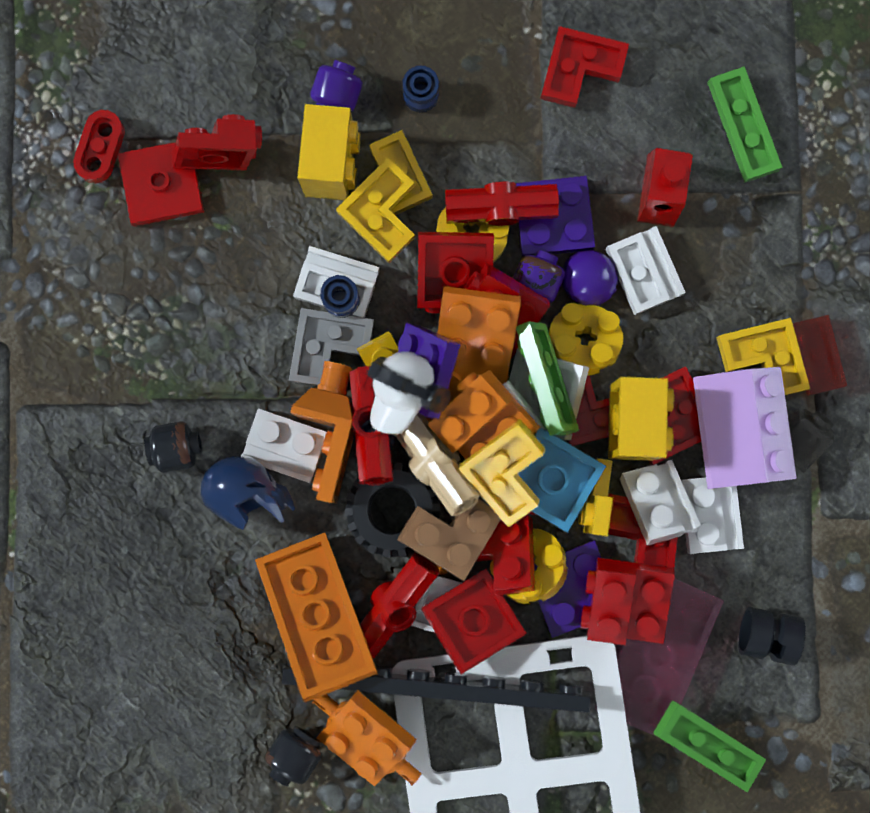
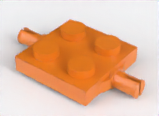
M357 690L349 700L343 701L340 704L327 694L312 701L329 716L327 725L317 736V739L327 746L332 753L352 767L362 778H365L375 787L385 775L395 771L409 782L411 786L416 783L422 772L405 760V757L417 739Z

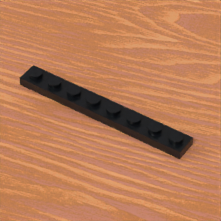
M291 665L283 668L282 684L297 685ZM375 666L378 674L341 688V690L590 712V692L583 691V685L574 683H560L559 689L544 688V682L539 680L523 679L521 680V685L506 684V678L497 676H483V682L468 681L467 674L460 675V673L448 672L445 673V678L429 677L430 671L407 669V675L392 674L391 667Z

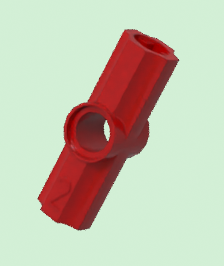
M501 181L486 184L484 188L445 190L447 224L486 222L490 226H508L518 223L519 220L552 219L559 216L557 184L517 186L514 182Z
M364 366L350 371L353 406L352 424L355 430L360 485L370 486L382 485L393 481L389 434L378 430L374 432L362 430V425L367 420H370L375 399L373 380L367 375L370 366Z
M415 552L393 582H385L379 585L371 595V603L374 607L361 622L360 626L372 659L376 657L394 632L403 631L414 623L417 616L414 606L440 573V570L433 562L419 553Z

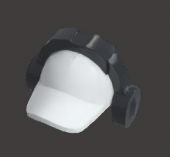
M399 352L388 358L379 357L376 361H372L367 375L373 380L375 392L370 417L371 424L376 430L383 433L399 434L404 432L421 406L432 412L441 413L446 409L451 398L449 389L433 383V369L428 361L412 352Z

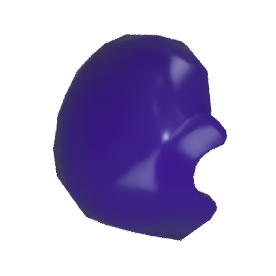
M587 250L577 251L566 259L562 268L565 272L562 284L567 296L572 301L584 306H600L612 298L618 285V275L614 264L607 256L597 251Z

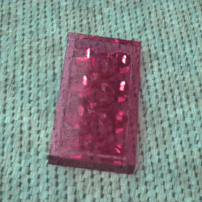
M674 579L664 644L626 639V645L620 646L616 657L627 724L656 736L653 732L672 700L680 705L682 704L724 600Z

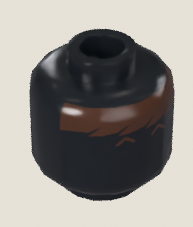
M179 421L153 427L150 436L144 439V448L149 465L155 466L162 473L192 468L196 462V454L202 453V442L198 431L192 432L187 423Z
M295 726L293 730H282L265 756L267 764L272 768L269 773L270 777L286 787L289 786L291 781L296 784L305 783L322 758V752L318 748L321 742L298 726Z

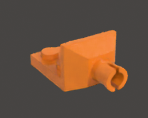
M324 361V369L317 389L310 388L292 405L290 413L299 419L334 427L333 432H326L322 453L327 455L324 469L317 468L312 490L318 492L317 500L337 504L355 435L352 424L353 408L350 398L346 396L350 371L353 368L335 362Z

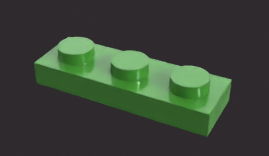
M745 66L710 78L708 86L744 183L778 172L782 165Z
M528 321L517 326L516 329L519 336L517 341L521 355L526 359L530 371L529 384L533 392L537 394L541 407L540 419L544 428L548 431L549 436H567L579 431L546 324Z
M673 700L653 732L662 740L747 793L766 761L759 754Z

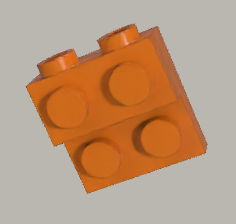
M490 370L479 377L475 372L466 377L457 386L461 394L453 401H449L446 409L441 412L440 419L434 418L428 424L431 430L452 453L458 450L465 459L469 458L519 419L522 420L533 434L541 428Z

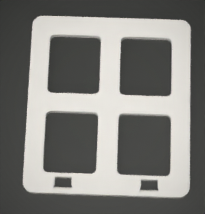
M587 636L511 645L464 673L468 675V681L481 680L483 676H497L506 678V684L520 685V677L523 674L581 666L589 667L592 671L603 743L602 749L595 753L534 759L530 754L524 707L494 704L502 761L497 765L437 772L431 767L422 697L394 695L397 723L417 739L407 753L405 760L422 772L413 786L406 781L410 813H438L437 803L439 801L492 794H504L507 797L510 813H539L536 795L539 789L599 781L606 782L609 786L613 813H640L615 645L587 640ZM572 648V661L550 663L548 651ZM448 654L406 659L394 666L392 674L407 675V669H421L430 671L429 677H435L433 666L452 664L453 661Z

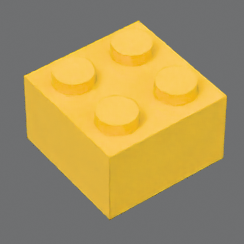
M305 104L297 177L305 197L345 200L349 196V190L356 189L357 168H355V158H352L353 154L359 155L361 134L358 132V121H353L350 108Z
M620 377L610 384L608 459L653 461L666 458V451H671L673 446L672 427H667V412H672L674 393L673 389H668V379Z

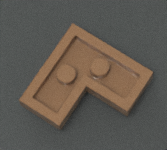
M479 499L470 510L455 516L450 525H447L424 509L417 507L397 540L464 581L501 518L489 505Z

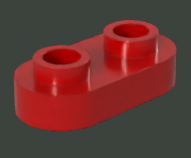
M98 110L92 113L85 123L73 164L75 171L89 183H101L112 174L125 135L124 125L115 113L109 110ZM111 127L112 133L107 137H103V129ZM94 161H100V168L96 171H91V164Z

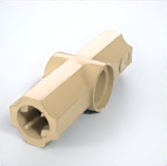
M417 413L404 432L395 434V436L411 457L409 467L412 473L422 483L432 487L451 516H459L463 512L470 510L478 502L480 494L458 469L460 466L457 463L460 460L458 451L452 453L428 426L429 422L425 416Z

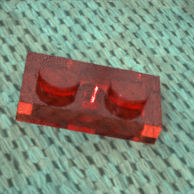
M829 315L792 323L810 389L806 390L807 396L847 387Z

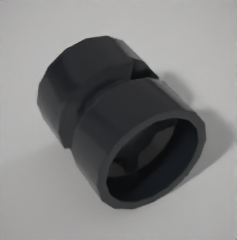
M748 607L743 614L739 629V653L759 659H764L769 655L771 661L795 666L799 662L804 649L805 621L801 617L779 613L774 618L771 611Z

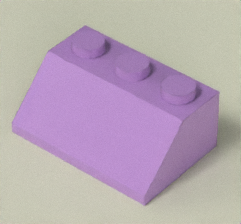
M781 367L746 369L693 377L708 489L797 479Z

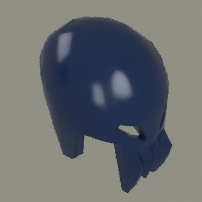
M232 456L222 459L206 471L201 481L200 495L204 505L213 514L242 530L246 528L249 518L247 514L263 506L282 523L284 522V517L281 510H284L287 506L293 511L295 510L293 500L286 486L278 484L260 462L250 457Z

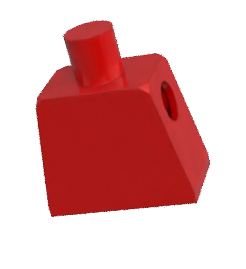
M655 148L647 155L637 222L674 227L686 204L693 154ZM656 205H668L669 208L660 209Z

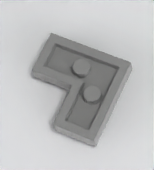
M301 308L289 381L318 386L324 369V361L331 362L332 352L360 356L357 348L372 340L374 319L356 316L337 318L330 315L329 312Z

